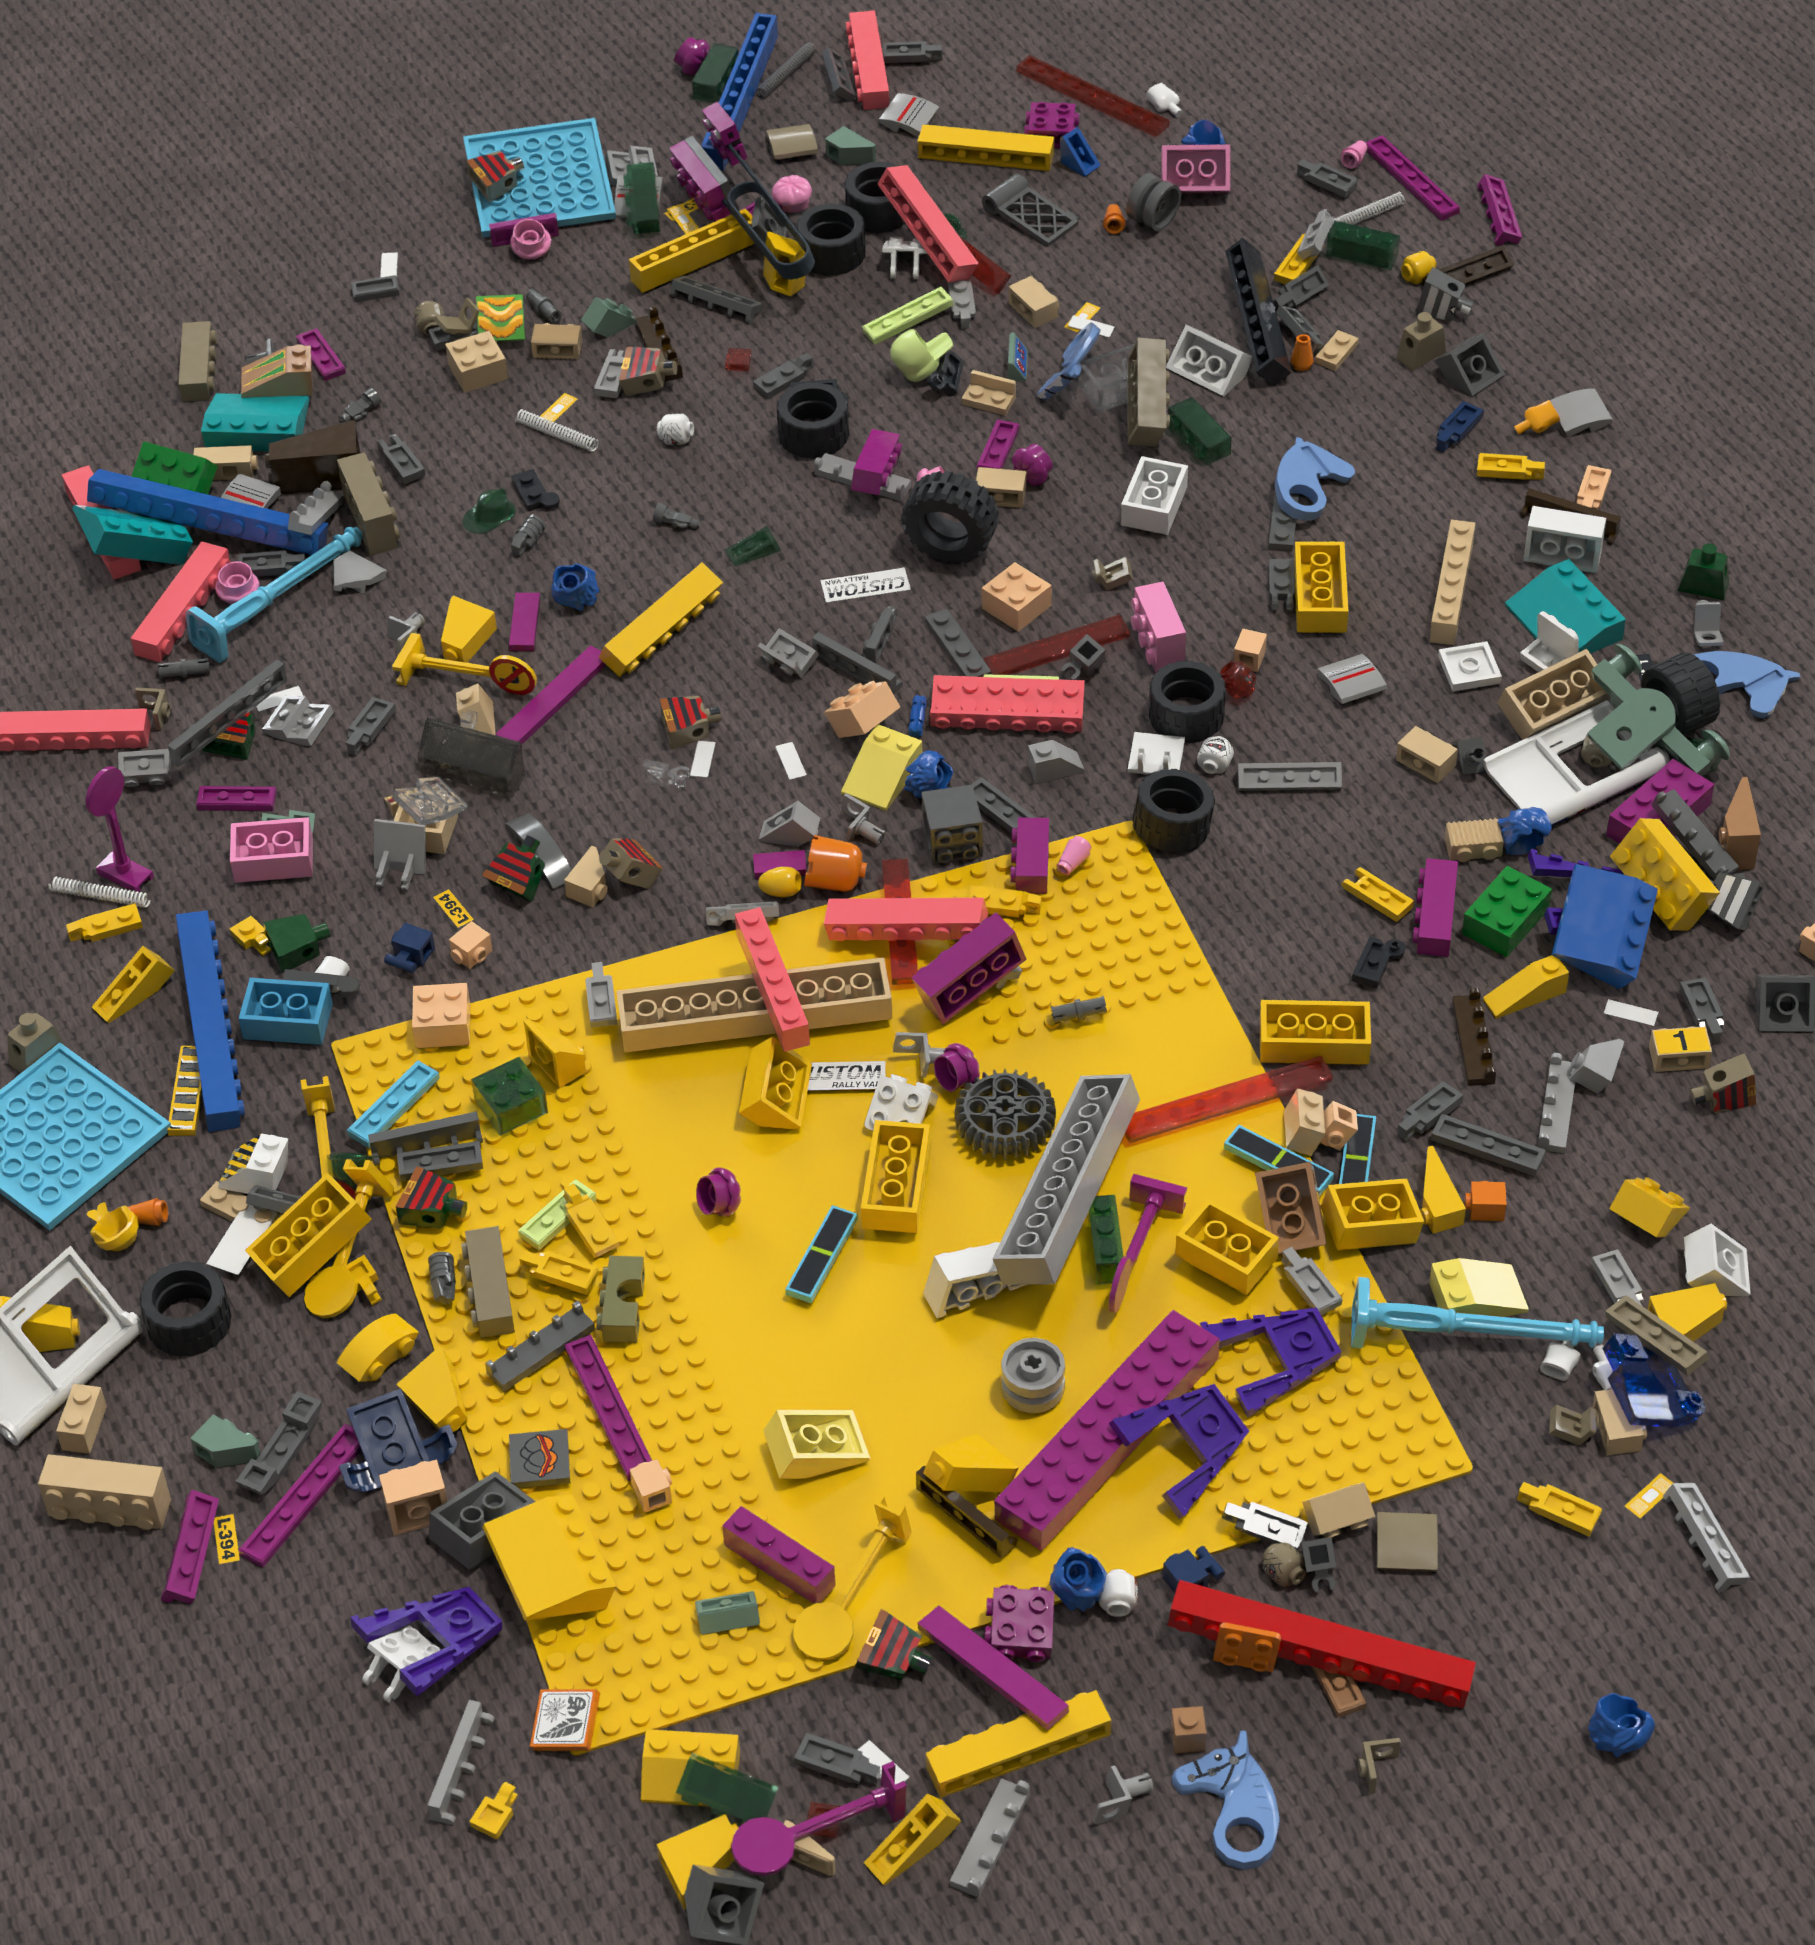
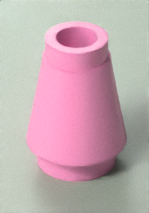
M1357 141L1345 148L1341 153L1342 164L1347 168L1358 167L1367 151L1366 143Z
M1080 836L1069 839L1056 866L1061 873L1069 875L1090 856V850L1092 849L1090 843Z

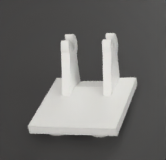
M891 237L890 241H886L882 247V252H891L890 277H896L897 251L914 252L913 279H918L920 253H928L917 238H913L912 241H903L902 237Z
M1134 732L1128 772L1150 774L1163 769L1180 770L1185 737Z
M410 1625L368 1644L367 1648L376 1655L369 1669L365 1672L362 1682L367 1686L370 1681L374 1683L387 1663H391L398 1670L390 1687L383 1696L384 1700L390 1703L391 1698L395 1700L405 1687V1684L400 1679L399 1670L441 1649L422 1636L418 1630Z

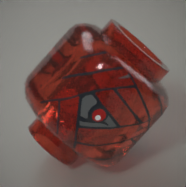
M1230 661L1220 670L1219 673L1226 684V691L1231 697L1246 698L1254 692L1256 675L1244 662Z

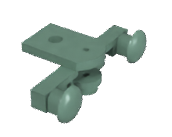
M1622 644L1614 645L1617 655L1609 662L1606 659L1602 660L1591 670L1592 679L1610 695V702L1616 709L1587 732V737L1621 770L1626 769L1653 745L1666 751L1670 760H1676L1701 776H1704L1710 770V766L1720 758L1724 760L1730 758V751L1726 742L1711 730L1702 731L1705 741L1696 748L1675 728V709L1671 700L1664 693L1648 688L1636 690L1625 679L1632 672L1639 675L1642 671L1638 657L1627 646ZM1620 731H1628L1632 736L1626 741L1619 740L1617 734Z

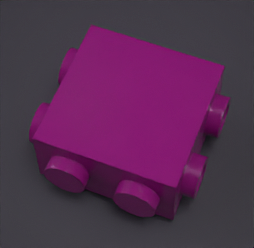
M1031 102V110L1026 111L1024 134L1054 137V148H1060V138L1076 128L1075 126L1079 127L1080 114L1075 113V104Z
M1002 1585L999 1588L994 1587L992 1598H987L986 1616H991V1626H985V1641L1010 1660L1014 1657L1027 1658V1660L1032 1662L1050 1659L1053 1640L1054 1591H1047L1043 1587H1032L1030 1589H1017L1013 1585Z

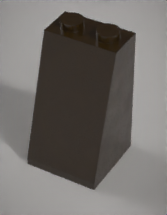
M355 420L270 443L269 454H265L266 468H271V471L268 472L269 484L280 487L281 494L313 492L315 489L320 488L324 481L330 482L331 490L342 489L337 460L361 453Z

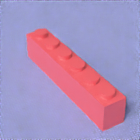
M875 11L849 13L850 22H846V34L848 35L858 102H862L863 110L887 108L889 106V88Z
M908 165L886 168L878 182V186L948 282L969 280L979 263Z
M89 465L62 474L65 491L73 506L81 505L117 510L116 508L87 502L88 479L93 475ZM100 555L113 580L141 570L139 559Z
M206 542L199 544L132 635L131 642L134 655L161 663L166 654H170L174 643L183 636L184 630L187 627L186 611L191 607L196 606L200 608L206 604L208 596L215 590L219 571L223 566L231 563L227 548Z
M147 709L0 712V751L148 747L151 725Z
M984 898L828 899L824 926L829 940L944 941L960 939L963 935L970 933L984 919L988 918V911Z
M761 907L736 913V935L783 1051L786 1052L810 1045L808 1021Z

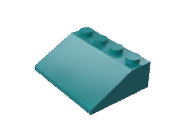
M216 393L203 419L201 433L205 447L252 446V451H269L270 443L303 434L309 396L242 398L241 394Z
M74 505L72 508L94 554L181 565L184 563L193 543L186 527L175 522L120 510Z
M1570 559L1548 567L1505 602V606L1535 639L1538 638V614L1544 611L1548 615L1554 616L1562 625L1576 632L1579 639L1578 653L1587 649L1591 654L1623 640L1626 619Z

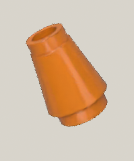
M1112 204L1107 208L1103 227L1111 234H1118L1124 229L1126 222L1120 207Z
M1305 334L1297 336L1290 359L1293 368L1298 371L1310 369L1314 362L1311 338Z
M155 1198L128 1206L130 1211L136 1215L138 1224L160 1226L161 1223L168 1220V1206L165 1200Z

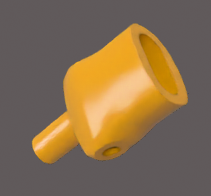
M1547 400L1540 405L1528 408L1525 411L1526 420L1514 426V429L1518 435L1530 428L1536 433H1541L1561 420L1550 400Z

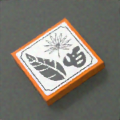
M540 1689L530 1747L534 1751H590L600 1692L597 1689Z

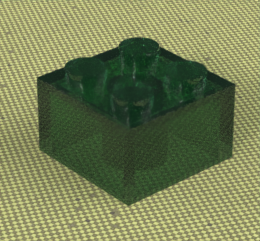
M520 1057L471 1079L474 1100L500 1136L548 1113L545 1091Z

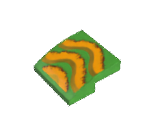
M522 294L476 296V305L480 310L477 316L478 333L490 331L495 341L525 340Z

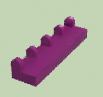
M1484 174L1478 182L1477 188L1479 191H1484L1481 200L1483 204H1488L1487 218L1493 219L1490 228L1492 233L1497 232L1495 244L1497 246L1503 245L1506 241L1518 244L1522 239V235L1504 180Z
M192 1489L187 1495L183 1516L179 1523L180 1528L177 1540L173 1547L171 1564L166 1575L165 1588L161 1595L163 1602H172L173 1599L191 1604L194 1601L219 1498Z

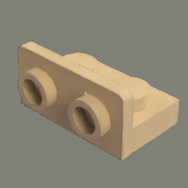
M973 370L970 374V385L962 397V405L1006 416L1016 399V382Z

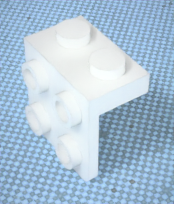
M1542 611L1538 614V638L1520 652V659L1540 672L1577 654L1578 636L1574 630L1562 625L1554 616Z
M891 1074L890 1078L880 1075L864 1123L865 1127L873 1131L875 1120L922 1124L928 1104L935 1106L938 1095L931 1091L932 1087L917 1082L916 1086L907 1084L906 1078Z

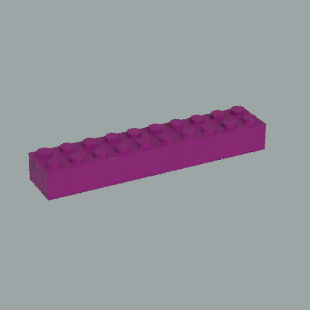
M1172 1310L994 1500L995 1521L1042 1551L1154 1429L1152 1428L1126 1447L1109 1425V1422L1114 1418H1120L1134 1411L1146 1409L1160 1402L1172 1400L1186 1394L1217 1361L1219 1356V1338L1175 1310Z

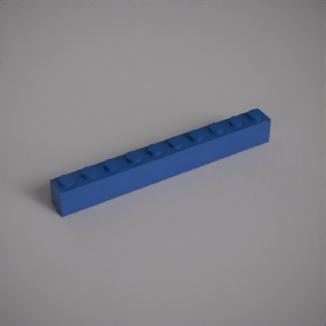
M755 13L719 101L720 106L736 124L738 132H740L778 38L777 15ZM707 132L701 147L719 170L724 171L728 160H723L718 152V148L714 149L709 141L711 134Z
M98 469L88 479L87 502L309 555L315 554L327 544L329 523L324 522L316 531L309 535L288 530L290 514L102 469Z
M208 911L176 914L208 1132L238 1128L241 1127L240 1117L245 1116L243 1100H237V1096L242 1095L240 1079L234 1080V1075H238L237 1060L231 1059L230 1056L235 1055L233 1039H228L227 1035L232 1034L230 1018H224V1015L229 1014L227 998L221 999V995L226 994L224 979H218V975H222L221 960H215V956L219 955L218 941L212 940V936H216L214 920L209 921Z

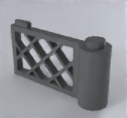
M1019 174L1012 175L982 197V205L988 213L1001 215L1047 247L1078 226L1079 221L1076 215L1070 211L1065 212L1028 187L1026 178ZM1029 196L1036 203H1026L1023 200ZM1020 209V213H1010L1008 210ZM1023 209H1036V214H1024ZM1039 209L1049 210L1052 214H1040ZM1024 220H1037V225H1028ZM1040 221H1053V225H1040ZM1056 221H1066L1068 224L1056 225ZM1041 232H1054V234L1047 238Z

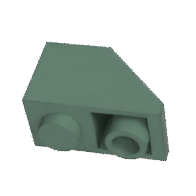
M845 126L825 138L826 156L841 165L876 162V145Z
M595 297L581 319L593 332L605 337H610L636 324L635 317L631 315L632 310L623 304L618 306L608 298L602 300Z
M214 1414L190 1438L194 1454L216 1468L248 1463L250 1459L257 1460L261 1454L259 1442L255 1436L248 1432L243 1433L228 1419L222 1420Z

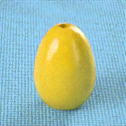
M785 866L766 871L758 880V886L761 891L770 896L781 898L797 894L802 885L800 873L794 868Z

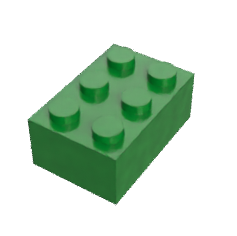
M143 441L131 477L208 495L218 466L207 458Z
M1506 866L1464 913L1462 934L1508 957L1544 916L1547 908H1550L1552 888Z

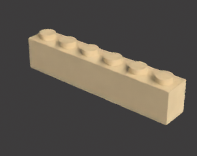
M1451 520L1431 622L1430 642L1455 645L1474 541V522Z

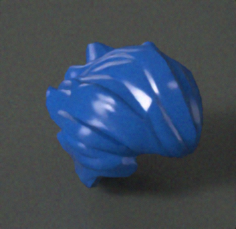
M1208 120L1196 122L1189 130L1188 135L1181 140L1183 145L1226 144L1221 129Z
M578 563L572 566L563 565L556 567L552 576L553 584L551 586L554 601L583 611L584 605L588 607L594 605L597 600L596 593H599L598 584L595 579L596 572Z
M924 751L906 767L905 770L910 775L905 780L906 786L904 790L914 793L916 798H922L921 792L949 788L947 785L954 774L953 769L943 761L945 758L937 751Z
M1537 807L1518 809L1516 811L1511 810L1509 817L1498 819L1506 853L1509 855L1526 854L1530 849L1544 844V837L1549 835L1552 828L1547 813L1542 808Z
M1068 1547L1053 1566L1049 1585L1055 1595L1062 1600L1069 1610L1073 1611L1075 1608H1078L1080 1611H1086L1087 1608L1095 1605V1601H1100L1101 1593L1104 1591L1107 1572L1093 1555L1074 1547Z
M1611 1693L1600 1698L1597 1702L1595 1712L1589 1720L1588 1730L1590 1738H1592V1742L1596 1743L1598 1750L1610 1751L1616 1757H1619L1623 1753L1643 1747L1653 1734L1655 1722L1651 1714L1639 1709L1638 1703L1632 1698Z

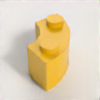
M397 1314L383 1316L360 1331L347 1345L336 1363L359 1382L377 1381L391 1363L408 1355L414 1347V1341L419 1332Z

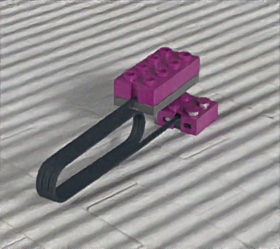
M718 102L704 108L702 113L705 119L702 122L707 132L711 134L709 141L714 149L718 148L721 158L723 160L727 159L732 166L741 163L755 182H743L731 189L727 178L696 139L691 136L685 139V141L683 140L669 148L672 155L669 159L673 168L678 170L679 174L676 177L682 187L685 186L690 198L694 197L697 207L700 210L703 209V213L708 221L716 222L729 215H733L780 276L790 280L804 277L813 269L815 263L808 243L744 162L748 157L733 120ZM751 192L762 195L805 251V255L793 263H781L739 212L736 199L743 194Z

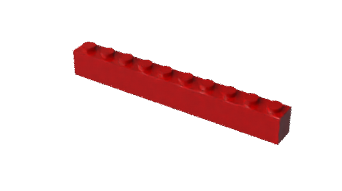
M1179 1580L1167 1625L1182 1632H1191L1205 1636L1210 1640H1217L1222 1623L1277 1632L1281 1635L1277 1657L1294 1661L1300 1665L1320 1668L1329 1673L1349 1676L1357 1681L1381 1685L1389 1690H1399L1413 1694L1418 1698H1427L1444 1703L1450 1707L1456 1706L1463 1709L1469 1694L1476 1664L1474 1661Z

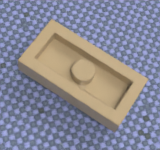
M1338 330L1316 355L1315 363L1336 371L1356 348L1359 338Z

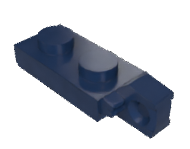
M1463 401L1439 426L1435 449L1444 453L1451 443L1456 445L1481 420L1484 410Z

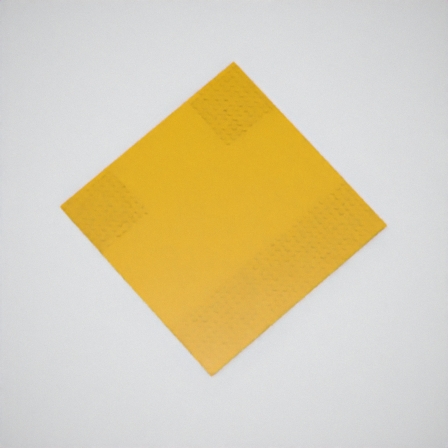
M1125 821L1049 843L1047 894H1034L1042 897L1040 914L1025 913L1020 914L1019 918L999 915L1015 931L1027 959L1019 965L1022 969L1019 979L1007 980L1000 989L993 985L944 1024L924 1005L911 977L919 969L926 967L935 960L941 952L952 947L959 939L944 941L829 940L824 926L827 904L776 918L773 921H767L786 970L884 958L892 999V1019L809 1029L810 1045L793 1049V1051L810 1063L885 1061V1077L890 1078L891 1074L906 1078L907 1084L916 1086V1083L920 1082L932 1087L931 1091L938 1095L935 1106L928 1104L922 1124H930L931 1148L918 1233L862 1229L861 1204L873 1131L867 1129L864 1123L876 1089L808 1090L801 1128L760 1127L741 1115L739 1108L750 1050L772 1036L779 1041L777 1034L624 1052L617 991L752 974L736 935V930L603 966L604 976H612L618 1025L591 1028L585 979L593 977L592 970L470 1003V1045L416 1048L412 1020L340 1039L331 1044L356 1120L418 1060L439 1072L440 1079L388 1130L477 1111L483 1143H480L483 1169L441 1175V1177L455 1183L457 1199L467 1202V1211L463 1218L450 1215L444 1227L440 1229L399 1224L395 1206L409 1180H400L397 1155L380 1158V1165L376 1167L394 1187L391 1197L382 1198L434 1351L441 1346L452 1361L468 1418L462 1423L460 1428L478 1481L496 1471L511 1482L509 1434L567 1429L571 1483L519 1489L536 1502L547 1497L573 1494L616 1588L604 1610L526 1620L549 1689H597L600 1692L590 1751L646 1734V1729L660 1730L856 1668L857 1659L881 1609L922 1636L917 1648L935 1643L918 1630L917 1623L938 1605L972 1631L991 1625V1616H986L987 1598H992L994 1587L999 1588L1002 1585H1013L1017 1589L1043 1587L1047 1591H1052L1049 1582L1050 1575L1053 1573V1566L1068 1547H1074L1093 1555L1102 1564L1107 1574L1114 1569H1122L1134 1576L1135 1579L1163 1571V1563L1167 1558L1175 1553L1180 1554L1187 1549L1198 1560L1199 1558L1195 1551L1201 1546H1205L1210 1554L1214 1555L1261 1540L1235 1529L1236 1524L1222 1519L1227 1502L1240 1507L1243 1502L1248 1504L1254 1502L1308 1522L1302 1501L1357 1483H1365L1372 1505L1472 1472V1463L1402 1330L1375 1325L1374 1328L1367 1329L1363 1348H1351L1352 1302L1358 1277L1370 1279L1371 1300H1377V1303L1387 1302L1359 1249L1337 1250L1322 1212L1327 1245L1298 1250L1296 1252L1301 1259L1305 1257L1307 1259L1311 1258L1343 1299L1341 1306L1321 1315L1341 1349V1358L1252 1416L1247 1417L1235 1395L1236 1388L1284 1372L1285 1369L1265 1333L1219 1348L1217 1361L1187 1393L1215 1384L1249 1432L1232 1455L1225 1461L1216 1476L1209 1482L1200 1497L1193 1503L1187 1514L1181 1519L1176 1516L1162 1495L1201 1467L1203 1463L1169 1417L1150 1432L1042 1551L998 1523V1526L1006 1531L1009 1537L1014 1536L1018 1540L1015 1547L1000 1558L916 1489V1472L921 1467L927 1465L934 1449L976 1433L1019 1467L1014 1477L1015 1479L1172 1310L1200 1326V1323L1205 1321L1208 1324L1222 1323V1319L1236 1318V1321L1253 1319V1315L1264 1314L1265 1317L1280 1316V1312L1311 1308L1286 1277L1284 1272L1285 1266L1281 1261L1283 1254H1278L1275 1262L1247 1295L1175 1255L1177 1233L1208 1198L1265 1229L1255 1173L1267 1170L1225 1150L1224 1142L1235 1128L1241 1125L1286 1148L1285 1108L1145 842L1137 836L1133 828V821ZM1080 836L1090 843L1092 847L1090 856L1069 875H1065L1056 866L1069 839ZM1010 853L848 899L968 898L971 885L1016 890V883L1011 882V867H1016V863H1011ZM1101 996L1105 998L1107 1013L1085 1016L1084 1020L1079 1021L1075 1018L1057 1023L1053 1022L1051 1006L1073 1003L1074 999L1083 1001ZM530 1019L568 1038L575 1046H580L586 1055V1073L559 1088L528 1056L524 1020ZM897 1032L927 1033L930 1048H946L949 1044L960 1043L968 1047L979 1063V1079H982L983 1072L990 1076L993 1074L994 1069L999 1074L1003 1073L1005 1068L1007 1073L1012 1074L1017 1069L1018 1075L1021 1076L1027 1072L1028 1079L1036 1076L1038 1083L1044 1082L1045 1089L1051 1091V1097L1055 1101L1056 1118L1052 1134L1080 1076L1131 1074L1140 1101L1055 1284H1028L1012 1291L1006 1287L996 1297L985 1300L984 1296L969 1301L970 1306L959 1310L956 1306L945 1310V1316L936 1318L923 1294L934 1256L1001 1242L1050 1138H1046L1045 1145L1038 1144L1037 1151L1028 1149L1027 1156L1022 1152L1018 1153L1017 1159L1013 1154L1007 1155L1005 1160L1003 1155L997 1154L994 1159L990 1152L983 1156L982 1149L973 1151L972 1144L968 1146L965 1144V1138H960L959 1130L956 1129L954 1110L956 1098L959 1097L960 1090L963 1088L952 1092L945 1090L937 1081L934 1064L929 1065L926 1078H922L918 1053L893 1052L892 1047ZM906 1039L900 1044L902 1046H911L915 1041ZM476 1139L459 1141L458 1144L475 1142ZM452 1143L445 1144V1145H440V1146H435V1147L448 1146V1145H452ZM365 1146L369 1159L374 1164L371 1148ZM1290 1150V1151H1292V1152H1294V1153H1296V1154H1298V1155H1300V1156H1302V1157H1304V1158H1306V1159L1312 1161V1159L1310 1158L1309 1155H1306V1154H1303V1153H1299V1152ZM717 1167L731 1171L736 1176V1180L741 1188V1203L735 1213L728 1217L718 1214L705 1215L701 1212L696 1199V1188L699 1179L708 1175L712 1169ZM1133 1174L1187 1187V1193L1184 1198L1186 1207L1183 1214L1164 1209L1156 1213L1138 1259L1131 1267L1122 1304L1116 1313L1110 1312L1109 1297L1117 1267L1121 1259L1126 1256L1145 1210V1204L1129 1201L1130 1181ZM576 1179L596 1193L597 1199L594 1201V1204L620 1242L618 1247L594 1258L571 1222L540 1250H537L520 1238L518 1230ZM1327 1188L1324 1190V1192H1323V1193L1321 1194V1196H1320V1204H1321V1205H1322V1202H1323V1199H1324V1196H1325V1193H1326ZM831 1206L857 1213L858 1220L812 1304L786 1295L785 1288ZM499 1226L515 1332L481 1338L479 1327L473 1328L471 1311L476 1310V1304L470 1305L468 1288L473 1287V1284L466 1280L464 1265H470L469 1259H463L461 1243L466 1242L465 1231ZM524 1250L537 1255L550 1251L596 1266L599 1269V1275L588 1295L536 1279L529 1272L520 1269L519 1258ZM436 1252H448L454 1257L455 1299L450 1304L434 1300L430 1285L428 1258ZM609 1256L644 1257L645 1282L643 1296H630L622 1300L638 1303L640 1324L637 1343L603 1342L602 1330H597V1314L603 1312V1307H600V1291L606 1288V1284H603V1267H608ZM574 1302H580L584 1313L595 1324V1330L587 1336H592L652 1461L657 1459L661 1468H667L672 1480V1485H670L672 1503L644 1513L632 1487L631 1480H627L566 1351L554 1357L505 1392L487 1375L485 1363L489 1360L495 1362L506 1354L508 1347H517L529 1338L530 1332L533 1330L539 1332L552 1323V1317L555 1315L561 1317L572 1309ZM1040 1338L1048 1340L1056 1345L1064 1356L1065 1390L1063 1397L1055 1407L1045 1412L1027 1413L1019 1411L1009 1405L1003 1396L1001 1361L1004 1352L1013 1343L1021 1339ZM777 1410H853L870 1459L864 1463L809 1478L779 1479L763 1430ZM956 1491L967 1501L977 1506V1509L988 1518L995 1521L994 1500L1002 1492ZM879 1494L885 1496L887 1507L894 1511L897 1510L900 1504L904 1505L912 1532L906 1541L892 1535L891 1539L885 1542L845 1608L853 1622L854 1635L850 1646L841 1655L831 1660L819 1661L808 1658L799 1650L794 1640L793 1627L797 1617L805 1608L813 1605V1603L724 1545L722 1525L740 1506H743L835 1567L836 1586L821 1602L833 1603L875 1535V1529L879 1522L874 1502ZM750 1591L755 1593L760 1619L758 1625L709 1634L700 1633L695 1607L696 1601ZM1054 1593V1605L1062 1603V1600ZM570 1751V1752H571V1754H573V1755L576 1756V1755H581V1754H584V1753H587V1752H590V1751Z

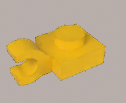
M252 916L230 928L231 936L245 950L253 946L262 956L271 951V948L266 944L269 942V939L266 937L265 928Z
M363 1255L347 1264L346 1268L356 1278L358 1284L357 1292L363 1290L372 1306L381 1301L382 1299L373 1284L379 1278L366 1256Z
M504 1782L494 1800L485 1796L469 1821L471 1827L498 1840L514 1815L510 1807L518 1797V1794L514 1793L516 1787Z

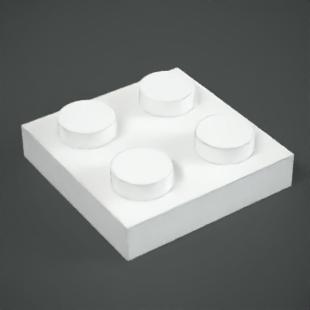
M1488 642L1439 649L1438 657L1452 692L1501 684L1502 675Z

